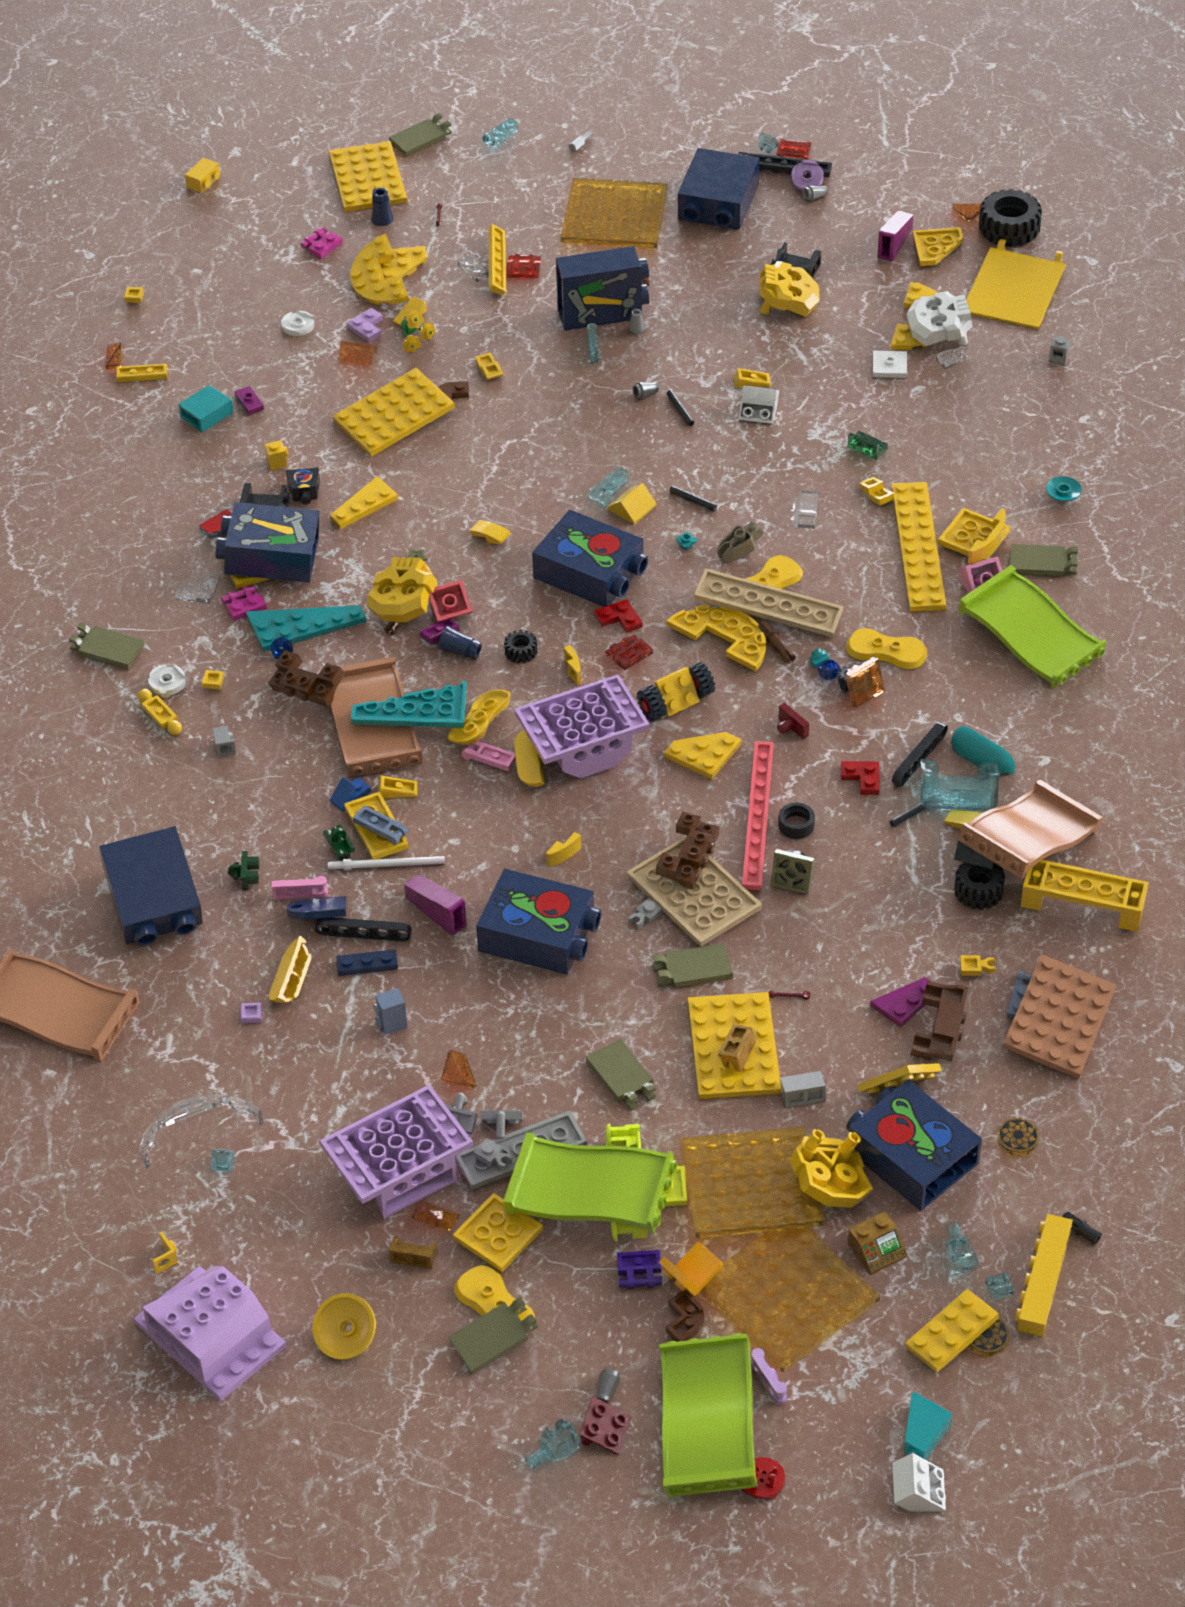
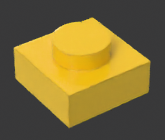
M127 287L124 296L125 302L141 303L144 294L143 287Z
M206 670L202 680V688L221 690L225 677L224 672Z

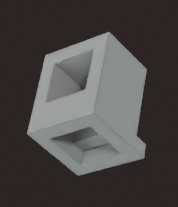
M1063 336L1054 337L1050 345L1049 361L1065 365L1070 354V341L1066 340Z
M228 726L213 728L217 756L236 754L233 733H229Z

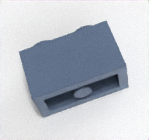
M396 988L375 995L376 1004H373L377 1015L375 1022L378 1029L382 1028L384 1035L408 1028L405 1001L399 989Z

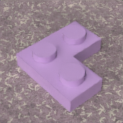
M370 308L348 321L347 328L369 343L381 336V330L374 325L383 320V315Z

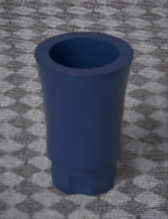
M385 188L374 189L372 193L371 221L377 226L389 225L393 222L394 218L390 207L388 191Z
M450 626L444 629L439 641V650L453 652L474 659L478 658L482 649L481 642L456 631Z

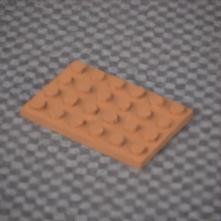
M1041 954L1002 1047L1079 1079L1117 985Z

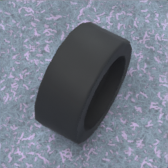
M799 802L783 806L778 815L779 830L783 835L793 839L809 836L815 826L814 811L810 806ZM791 816H801L807 819L808 822L796 826L787 823L785 820Z

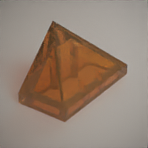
M953 203L952 209L970 223L980 214L981 204Z
M120 342L107 345L105 369L122 367L124 344Z
M450 1050L447 1054L441 1080L475 1088L477 1084L466 1055Z
M421 1200L412 1214V1218L451 1232L459 1218V1213Z

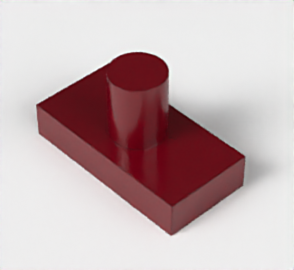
M785 702L779 705L778 719L782 722L777 725L778 731L784 734L792 730L802 739L809 736V722Z

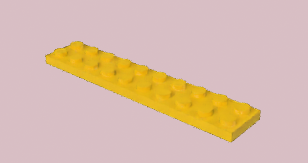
M927 482L892 483L891 489L892 493H894L893 502L910 612L946 610V599Z

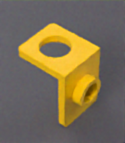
M160 1232L159 1236L161 1244L167 1253L152 1260L156 1274L178 1263L176 1246L172 1240L168 1241L163 1232ZM168 1259L166 1264L159 1266L162 1260Z

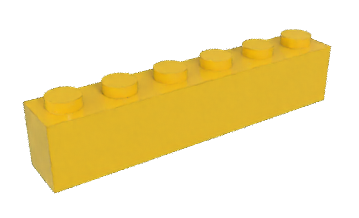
M1047 1214L1046 1221H1041L1038 1233L1042 1234L1041 1239L1036 1238L1034 1251H1037L1036 1256H1031L1029 1268L1032 1269V1272L1026 1275L1024 1286H1027V1290H1022L1019 1303L1023 1305L1021 1309L1017 1308L1015 1321L1018 1322L1017 1331L1041 1337L1044 1335L1073 1222L1071 1219Z

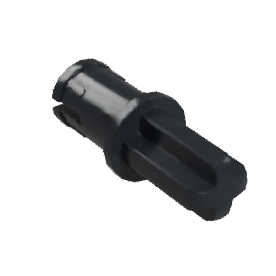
M1070 1212L1063 1214V1218L1073 1220L1071 1229L1076 1232L1077 1236H1083L1094 1245L1099 1242L1102 1233L1089 1226L1086 1220L1082 1221Z

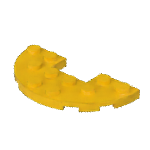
M386 233L377 236L359 252L350 271L351 283L358 296L368 300L369 303L381 305V303L394 305L410 300L401 275L385 280L380 264L395 259Z
M910 282L904 300V308H910L913 302L922 296H935L934 294L938 292L921 283ZM897 323L891 342V350H912V347L916 346L926 347L912 337L909 325Z
M700 605L695 606L693 610H682L666 620V626L695 641L703 633L709 631L732 643L726 650V657L755 672L763 663L766 653L764 632L759 629V624L753 618L742 611Z

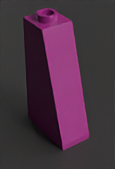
M898 211L880 229L877 258L893 262L913 228V214Z
M417 875L404 884L405 898L451 936L467 926L465 900L421 875Z

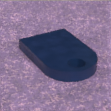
M346 896L294 901L287 905V915L293 919L346 916L347 899Z

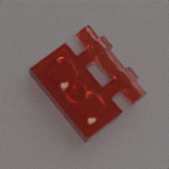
M520 253L508 255V261L514 262H507L506 277L539 278L540 263L534 262H541V256H535V254L520 255Z
M635 634L630 637H624L621 642L612 644L605 651L607 657L613 655V661L623 670L653 654V648L644 640H638Z

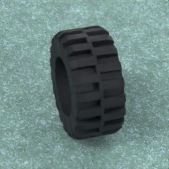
M1003 189L999 192L995 191L988 195L981 203L979 230L988 241H993L996 245H998L1000 239L1006 240V247L1025 245L1026 242L1029 243L1035 239L1040 232L1041 205L1034 196L1031 197L1029 193H1023L1021 190Z

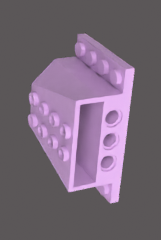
M619 674L514 709L517 719L543 763L548 764L557 761L563 772L578 778H584L616 767L632 749V735L650 729L649 722Z
M429 1084L321 1139L320 1146L360 1202L363 1204L375 1198L385 1219L456 1182L455 1156L473 1147V1141Z
M201 1266L197 1267L159 1299L143 1306V1311L134 1318L135 1324L219 1401H222L287 1347L286 1342L271 1329L269 1316L254 1293L224 1266H211L206 1271Z

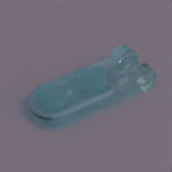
M512 118L506 119L491 132L485 133L482 141L487 144L490 143L493 147H498L517 132L518 122Z
M594 323L587 325V341L591 363H598V359H601V350L597 349L599 348V338H597L595 333L597 332V325Z
M624 468L614 469L592 489L589 497L593 500H599L601 504L606 505L609 499L628 482V470Z

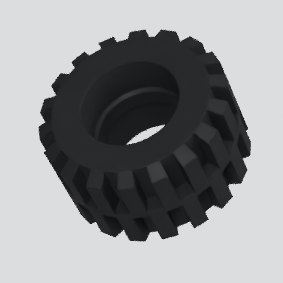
M965 862L964 864L961 863L956 870L954 886L955 896L958 897V901L963 902V905L966 907L971 906V909L979 908V910H984L985 907L989 909L992 908V905L996 906L998 901H1001L1004 892L1005 873H1003V868L999 867L996 863H994L993 869Z

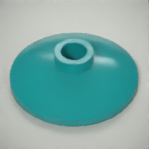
M1058 476L1049 480L1046 491L1055 500L1072 501L1081 495L1082 487L1074 478Z

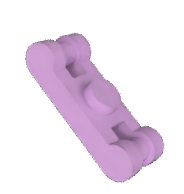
M756 1348L752 1351L751 1367L772 1400L777 1405H783L787 1399V1385L784 1382L778 1381L774 1368H770L765 1361V1352L760 1348Z

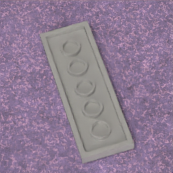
M567 1111L509 1133L505 1137L491 1140L503 1147V1153H508L513 1157L512 1164L507 1161L503 1162L506 1164L505 1171L500 1170L496 1163L490 1167L475 1158L474 1151L479 1145L456 1155L455 1159L471 1190L513 1174L526 1132L535 1133L536 1137L553 1142L587 1146V1140L572 1113Z

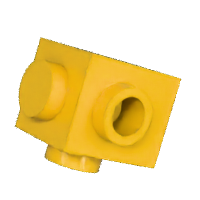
M282 441L264 444L266 460L270 470L287 467L286 457L289 456L287 447L283 446Z

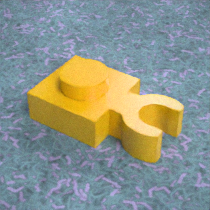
M960 955L961 976H981L982 971L987 974H994L996 967L989 965H994L995 958L988 957L981 960L980 955Z

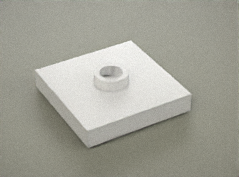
M873 351V377L907 378V351Z

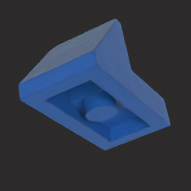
M342 777L330 798V802L343 812L345 810L344 803L366 796L371 792V786L359 777L351 782Z

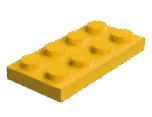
M380 791L344 803V808L352 823L353 817L364 805L395 820ZM353 823L372 860L409 849L405 836H401L398 844L393 845L387 839Z
M966 1289L906 1341V1348L938 1373L999 1319V1313L969 1289Z

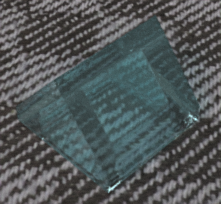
M212 1149L211 1170L232 1172L235 1161L233 1150Z

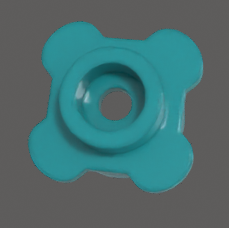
M685 532L681 536L676 537V542L679 543L682 549H691L697 543V538L692 537L691 533Z

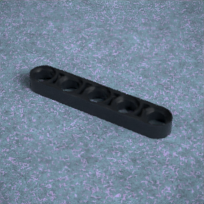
M937 722L894 772L892 783L902 787L945 737L948 730L946 724Z
M335 917L318 918L315 925V931L323 936L389 941H408L412 931L411 926L403 922Z

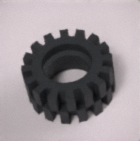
M515 630L513 634L509 633L504 641L507 659H510L512 662L516 660V663H520V661L526 663V660L530 662L531 658L534 659L537 655L536 636H533L532 632L528 633L527 630L525 632L519 630L518 633ZM518 645H524V646H526V647L517 648L516 646H518Z

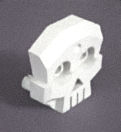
M948 291L935 293V296H922L913 302L907 312V320L914 339L925 346L943 340L951 341L956 339L960 346L968 343L967 332L972 328V320L965 294L956 297Z

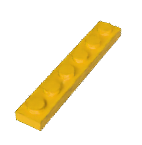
M491 224L488 228L489 289L503 296L506 292L505 231Z

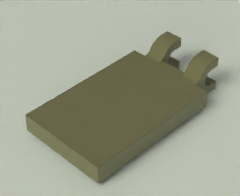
M437 113L431 121L426 119L389 136V141L407 157L446 139L445 135L452 134V131L448 128L451 126V123L448 120L442 123L440 119L443 116Z
M1011 544L1010 565L1016 568V573L1023 575L1064 576V573L1077 574L1078 547L1074 546L1065 550V546Z
M81 622L77 627V630L81 631L79 635H71L69 638V642L72 643L70 650H78L80 656L128 670L145 645L142 639L97 626L91 629L88 625Z
M724 943L666 952L665 957L663 955H653V968L655 972L658 971L659 978H657L659 987L673 984L674 988L733 978V971Z
M621 1039L586 1056L588 1065L618 1102L624 1100L631 1110L638 1107V1103L635 1100L638 1099L636 1093L639 1091L644 1093L648 1101L656 1098L653 1092L656 1090L653 1085V1078Z
M521 1297L514 1300L509 1307L505 1302L449 1336L451 1343L472 1374L527 1341L528 1336L526 1333L538 1328L537 1321L532 1314L523 1321L518 1317V1314L527 1310Z

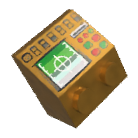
M886 1211L849 1229L848 1245L871 1275L906 1258L908 1255L898 1228Z

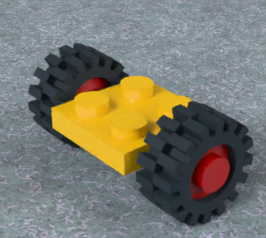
M699 662L654 681L655 686L650 685L637 692L638 696H636L639 700L637 703L649 721L657 720L663 716L669 717L700 702L699 698L713 693L716 688L714 686V678L711 676V671H708V667L704 663Z

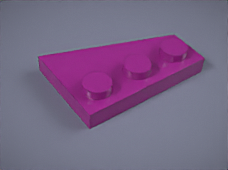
M923 977L871 1000L870 1006L899 1027H902L926 1006L922 1004L927 981L930 980Z

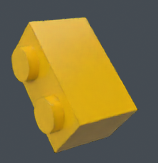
M202 158L185 174L186 187L203 193L220 177L219 163Z

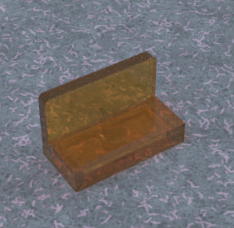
M341 341L338 360L371 365L372 355L376 353L377 346Z

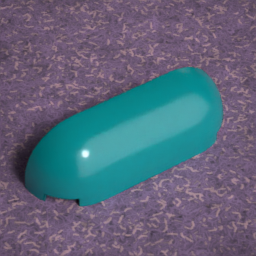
M959 726L953 732L951 738L953 750L961 757L997 776V773H1008L1010 775L1015 772L1016 766L1012 756L1000 745L967 726Z

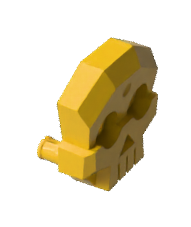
M776 261L773 265L765 263L759 274L760 296L764 299L760 307L761 313L768 315L773 307L784 311L787 309L806 317L816 308L820 300L819 285L803 268L791 267V264Z
M392 557L391 565L388 568L376 572L372 582L374 586L368 594L366 606L384 622H408L426 613L429 594L434 592L435 587H438L436 584L437 579L421 558Z
M814 1129L810 1136H805L790 1158L796 1177H799L800 1189L825 1206L853 1208L867 1198L873 1187L862 1170L864 1164L860 1154L854 1150L861 1141V1137L855 1132L853 1134L850 1132L844 1141L835 1138H825L824 1133L819 1129L817 1131Z

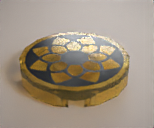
M1012 1118L1003 1122L998 1128L997 1141L999 1146L1007 1150V1153L1011 1155H1028L1038 1146L1039 1132L1032 1122L1022 1118Z
M998 1319L969 1344V1348L979 1355L988 1357L1003 1352L1009 1342L1010 1333L1007 1325L1001 1319Z

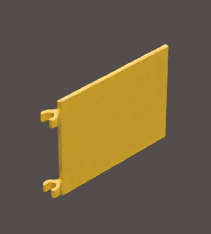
M1000 239L997 248L990 247L966 299L970 313L1039 329L1066 268V264L1062 263L1063 252L1057 251L1053 261L1006 251V240Z

